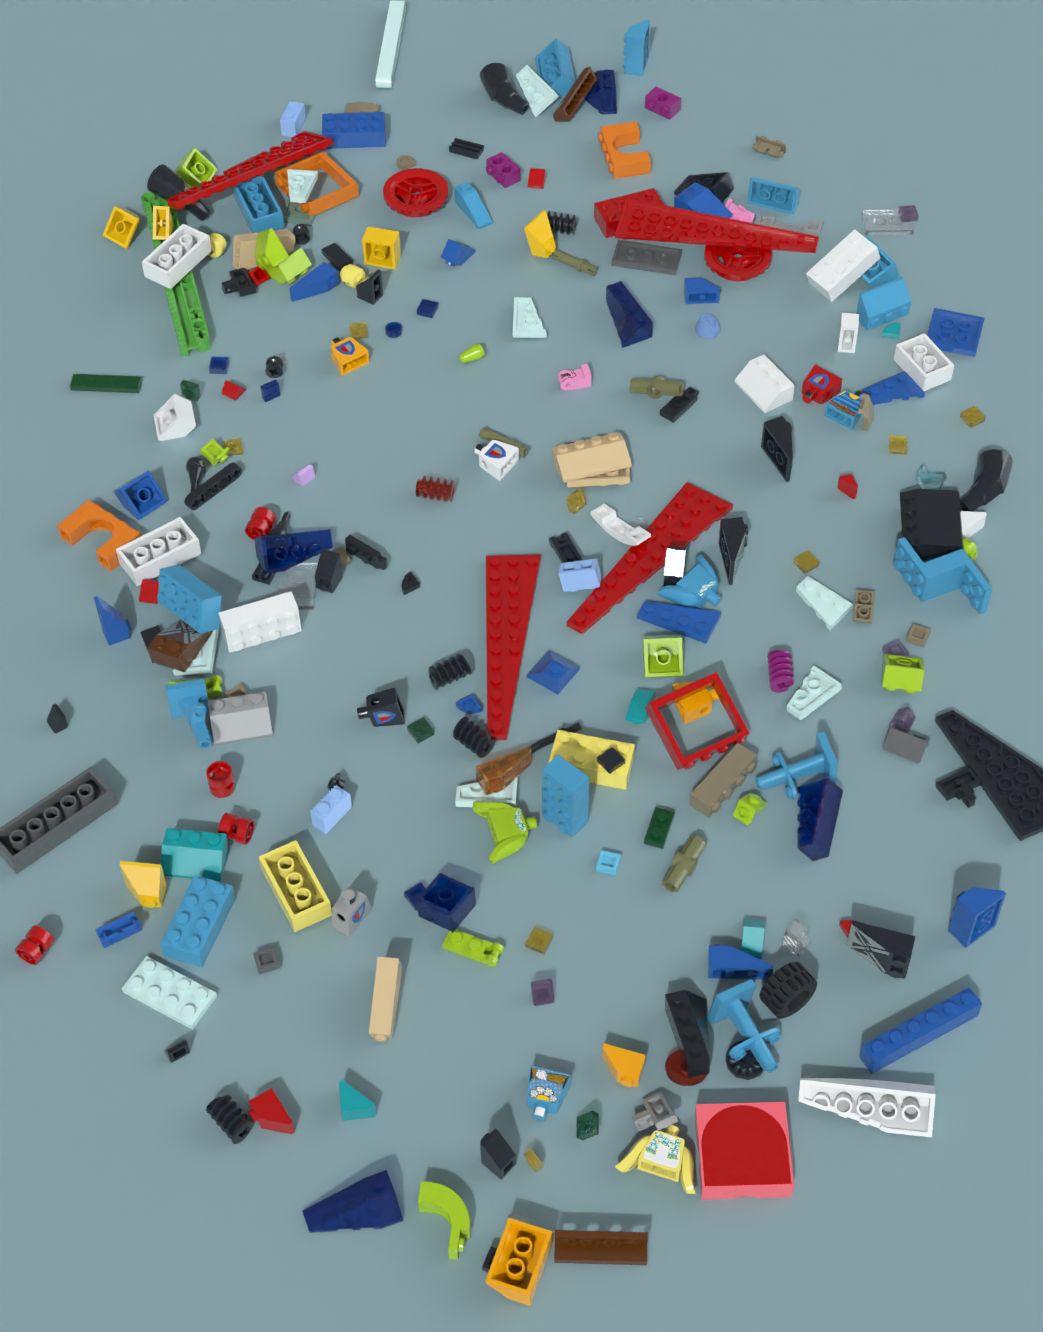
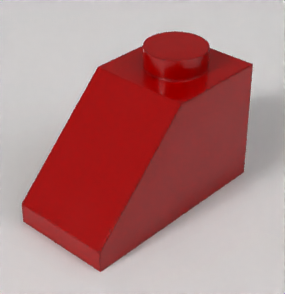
M272 1088L248 1101L250 1106L248 1114L253 1123L257 1121L263 1129L287 1134L295 1132L292 1120Z

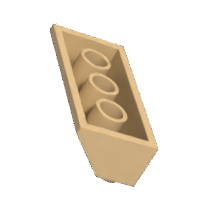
M612 432L604 436H594L587 440H577L570 444H560L552 448L553 466L563 482L632 467L625 440L619 432Z

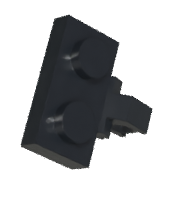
M245 268L229 271L231 279L221 283L224 294L238 292L239 296L242 297L256 293V288Z
M969 767L936 782L935 787L946 801L956 797L958 800L962 799L963 803L969 808L975 805L976 796L973 794L974 788L980 786L981 780Z

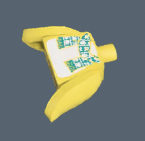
M674 1125L667 1127L665 1133L655 1130L652 1135L641 1137L631 1147L626 1156L615 1166L622 1173L631 1171L638 1165L637 1169L675 1182H679L680 1178L684 1192L686 1194H696L693 1181V1155L690 1149L684 1146L685 1140L677 1137L680 1130Z

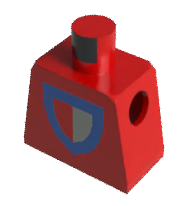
M814 365L803 382L802 400L807 404L812 401L824 404L841 392L843 379Z

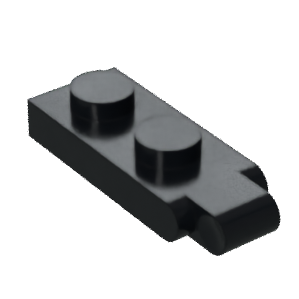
M688 387L686 390L683 389L682 397L674 396L660 410V416L674 423L697 401L699 391L692 387Z
M350 534L345 538L346 551L350 555L358 557L365 564H369L376 569H387V559L379 551Z

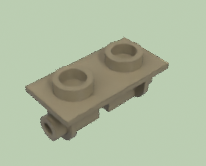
M756 135V143L753 144L755 152L766 154L768 149V155L776 158H782L784 153H786V145L783 142L773 141L765 136L760 137Z

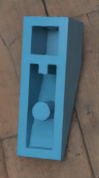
M469 182L454 187L455 203L478 229L493 224L477 191Z

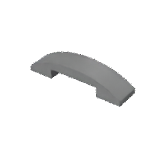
M760 214L756 222L759 225L814 236L820 235L823 222L807 220L805 225L775 221V216Z

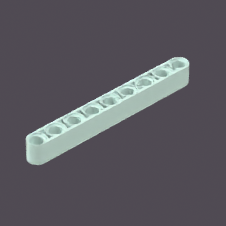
M390 0L376 73V88H392L406 12L405 1Z

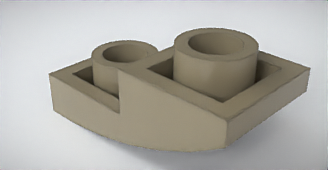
M368 102L346 103L344 113L377 112L379 106L378 104Z
M856 589L853 622L872 624L874 591Z

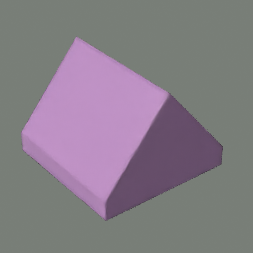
M309 464L292 476V479L301 486H304L316 477L313 466Z

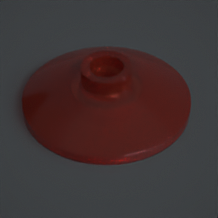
M679 1050L672 1053L665 1063V1072L668 1078L681 1086L697 1085L708 1075L688 1078Z

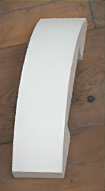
M602 504L590 512L594 520L608 534L624 544L636 546L651 537V533L640 526L633 528L616 517V511L606 504Z

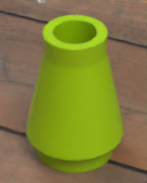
M480 343L473 344L463 353L459 354L462 364L482 359L485 356Z

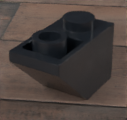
M496 1128L491 1133L483 1136L480 1141L481 1163L502 1180L516 1165V1154Z

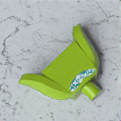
M473 802V811L487 819L495 848L489 857L493 865L521 850L528 840V830L537 828L535 816L524 818L520 808L499 802Z

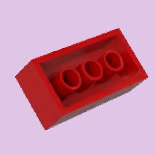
M651 188L594 203V219L605 238L615 236L626 198L664 205L656 190Z

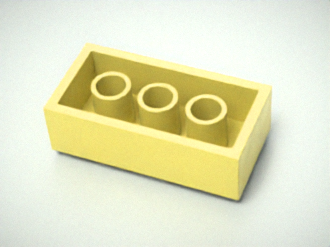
M557 730L549 762L557 755H560L589 777V783L626 790L635 756V744ZM613 747L625 759V764L609 774L597 762V757Z
M296 840L259 856L261 870L294 933L332 916L331 903Z

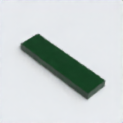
M73 374L70 389L72 391L139 393L142 380L141 377Z

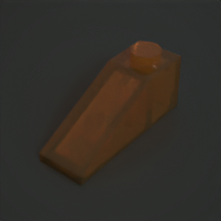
M529 747L476 766V781L486 796L505 789L532 764L531 748Z

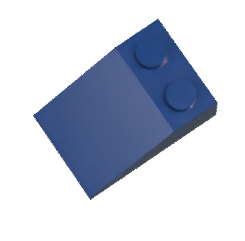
M696 182L674 197L675 208L725 218L732 217V213L708 188Z

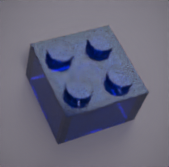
M442 873L438 874L417 899L419 917L451 932L456 930L476 906L475 888Z

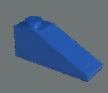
M323 262L289 288L291 301L295 302L330 291L340 283L338 270Z
M98 596L93 597L102 631L108 645L110 646L129 639V630H132L129 620H124L121 612Z
M722 944L709 945L708 978L768 979L773 974V965L734 947Z

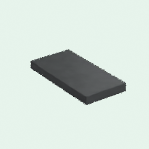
M618 240L611 266L676 276L682 256V249Z

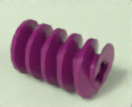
M771 651L767 655L770 688L777 693L785 692L794 684L792 655L787 651Z

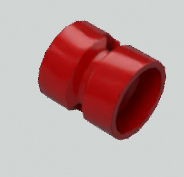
M264 507L255 508L250 521H248L245 527L246 535L255 541L266 540L268 531L276 520L275 514Z
M216 761L210 764L206 770V776L211 794L218 798L230 796L235 790L231 766L224 761Z
M226 812L220 820L218 833L227 834L229 841L234 838L235 842L247 845L252 838L255 823L253 819L246 817L239 819L237 815Z
M33 925L26 933V939H22L17 945L15 952L22 960L36 966L44 957L43 951H48L55 942V939L42 927Z

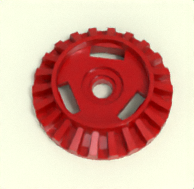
M412 168L397 172L385 182L383 187V198L386 205L390 206L391 210H396L397 213L412 218L432 214L436 209L443 207L449 196L446 180L440 174L423 168ZM397 197H401L403 202L398 200Z
M706 245L704 249V261H706L707 267H710L713 273L716 272L718 276L736 282L750 280L758 277V274H763L765 269L769 268L772 260V250L713 245ZM718 257H722L724 265L717 259Z

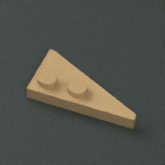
M630 467L568 481L567 487L625 485L630 483Z

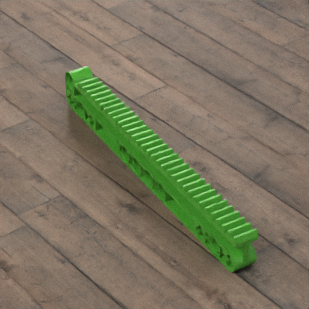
M148 192L141 196L143 211L146 213L155 250L165 240L153 239V206H168L166 200L152 192ZM170 207L173 220L172 234L180 227L175 208ZM191 270L171 289L164 286L181 356H189L188 350L196 349L199 352H207L211 348L206 321Z

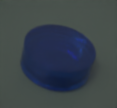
M397 322L388 323L385 326L386 335L390 338L401 336V324Z

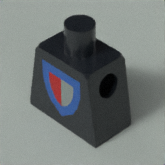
M396 688L368 695L366 697L367 706L357 708L358 718H370L374 727L405 724L404 708Z

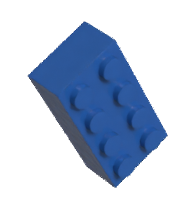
M385 112L322 114V136L332 138L333 142L332 145L327 146V149L386 147Z

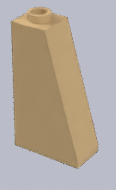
M288 229L274 230L286 252L294 251L295 235ZM258 232L234 235V268L249 270L258 266L254 257Z
M377 957L369 1035L377 1042H386L387 1039L393 1038L403 970L399 958Z

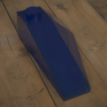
M331 529L254 538L256 557L265 574L284 572L305 560L321 554L323 548L327 550L333 548Z
M387 1170L365 1177L302 1211L309 1233L338 1231V1229H383L403 1221Z

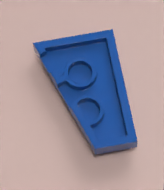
M905 371L862 389V393L869 394L873 405L889 403L893 399L900 398L902 400H909V397L914 396L924 398L925 392Z

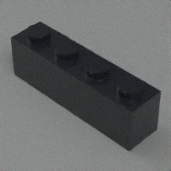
M687 990L665 994V1012L688 1078L709 1074L707 1000Z

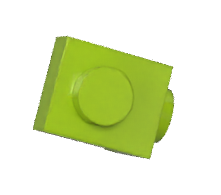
M212 438L201 448L200 453L216 466L219 462L223 464L229 456L227 454L230 448L226 447L223 449Z
M749 793L739 799L733 816L746 825H750L754 816L763 811L767 803L761 800L760 796Z

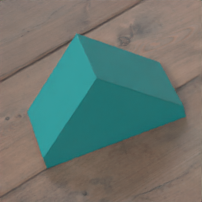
M743 919L741 951L758 959H762L765 932L763 920Z
M343 1080L339 1082L343 1121L376 1116V1106L373 1102Z

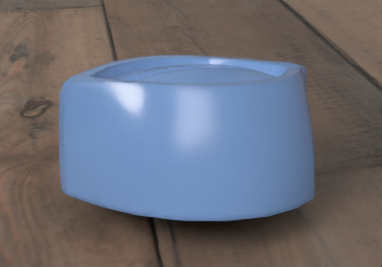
M702 313L696 324L695 331L701 337L713 339L720 333L721 328L714 316Z

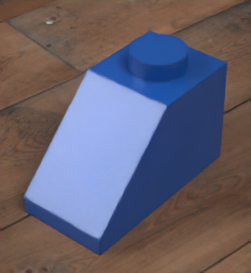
M448 239L441 258L445 259V263L454 267L455 264L461 266L476 250Z
M701 277L684 278L685 304L719 303L720 289Z

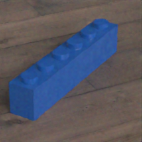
M968 987L863 1044L859 1057L871 1074L974 1019L979 1015L982 1003L971 988Z

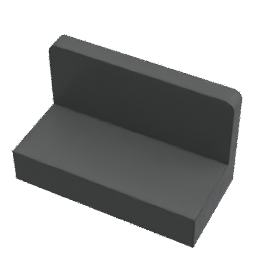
M893 725L889 729L883 750L920 763L930 739Z

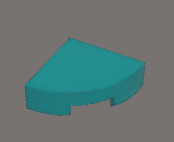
M892 323L883 329L882 337L899 339L901 323Z

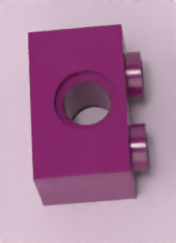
M656 86L645 95V108L670 120L681 110V98Z

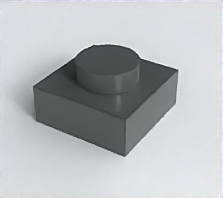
M274 947L253 953L259 974L280 968Z

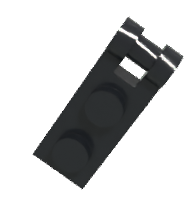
M567 532L562 533L559 537L553 536L549 538L550 546L556 552L561 563L582 560Z

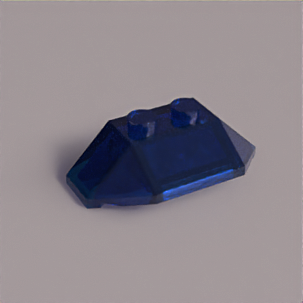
M598 70L594 73L597 80L586 95L585 101L597 109L600 114H617L614 70Z

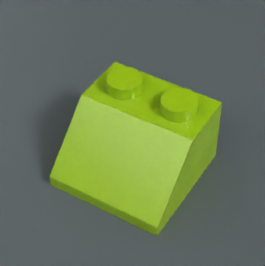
M194 147L183 156L174 172L191 187H200L201 182L211 181L218 169Z
M272 228L258 232L254 257L259 268H262V270L274 268L289 258Z
M302 248L288 253L289 258L274 268L265 269L268 275L280 284L285 282L290 284L296 280L295 276L305 274L308 271L307 268L312 264Z
M680 635L642 636L645 677L683 676L682 637Z
M884 654L881 678L882 687L890 691L902 689L907 693L921 692L925 672L922 658Z

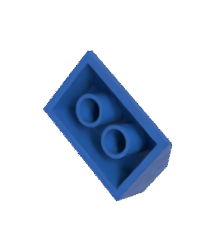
M972 887L967 892L962 891L956 897V905L953 908L948 931L967 948L996 926L1006 893L1003 890Z

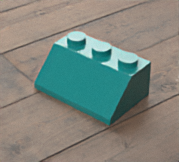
M166 828L161 853V866L164 876L193 879L194 875L221 881L229 851L227 834Z

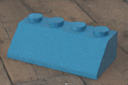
M555 38L535 57L538 76L560 96L567 94L575 82L569 48Z

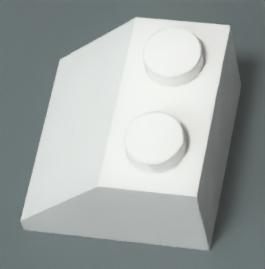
M173 394L154 414L157 437L160 441L186 437L196 426L191 401L176 394Z

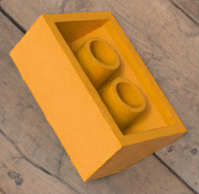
M508 1218L485 1283L509 1300L531 1306L553 1245V1231Z

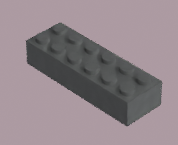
M89 767L0 828V856L18 874L115 807L117 803L114 792Z

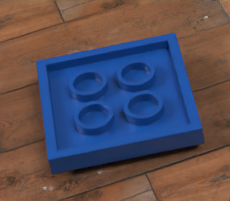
M934 308L927 336L941 351L975 357L985 318Z

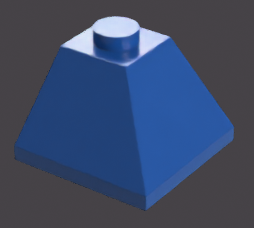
M149 470L113 491L122 506L138 520L168 501Z
M548 650L530 670L527 678L558 695L580 670V667Z

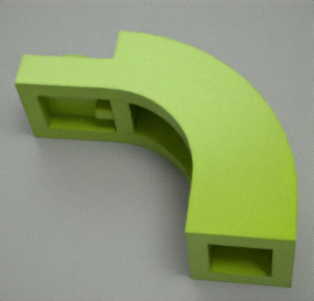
M421 1181L418 1198L419 1212L439 1214L449 1222L451 1226L448 1247L449 1259L458 1260L459 1252L464 1251L465 1238L470 1239L471 1235L467 1208L462 1199L448 1187L434 1182Z

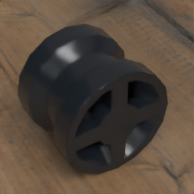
M305 224L294 226L295 243L299 245L307 244L310 240L308 226Z
M272 356L266 360L265 372L270 378H278L282 375L283 361L281 358Z

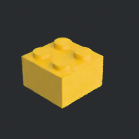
M367 227L362 238L364 264L396 269L401 258L399 231Z

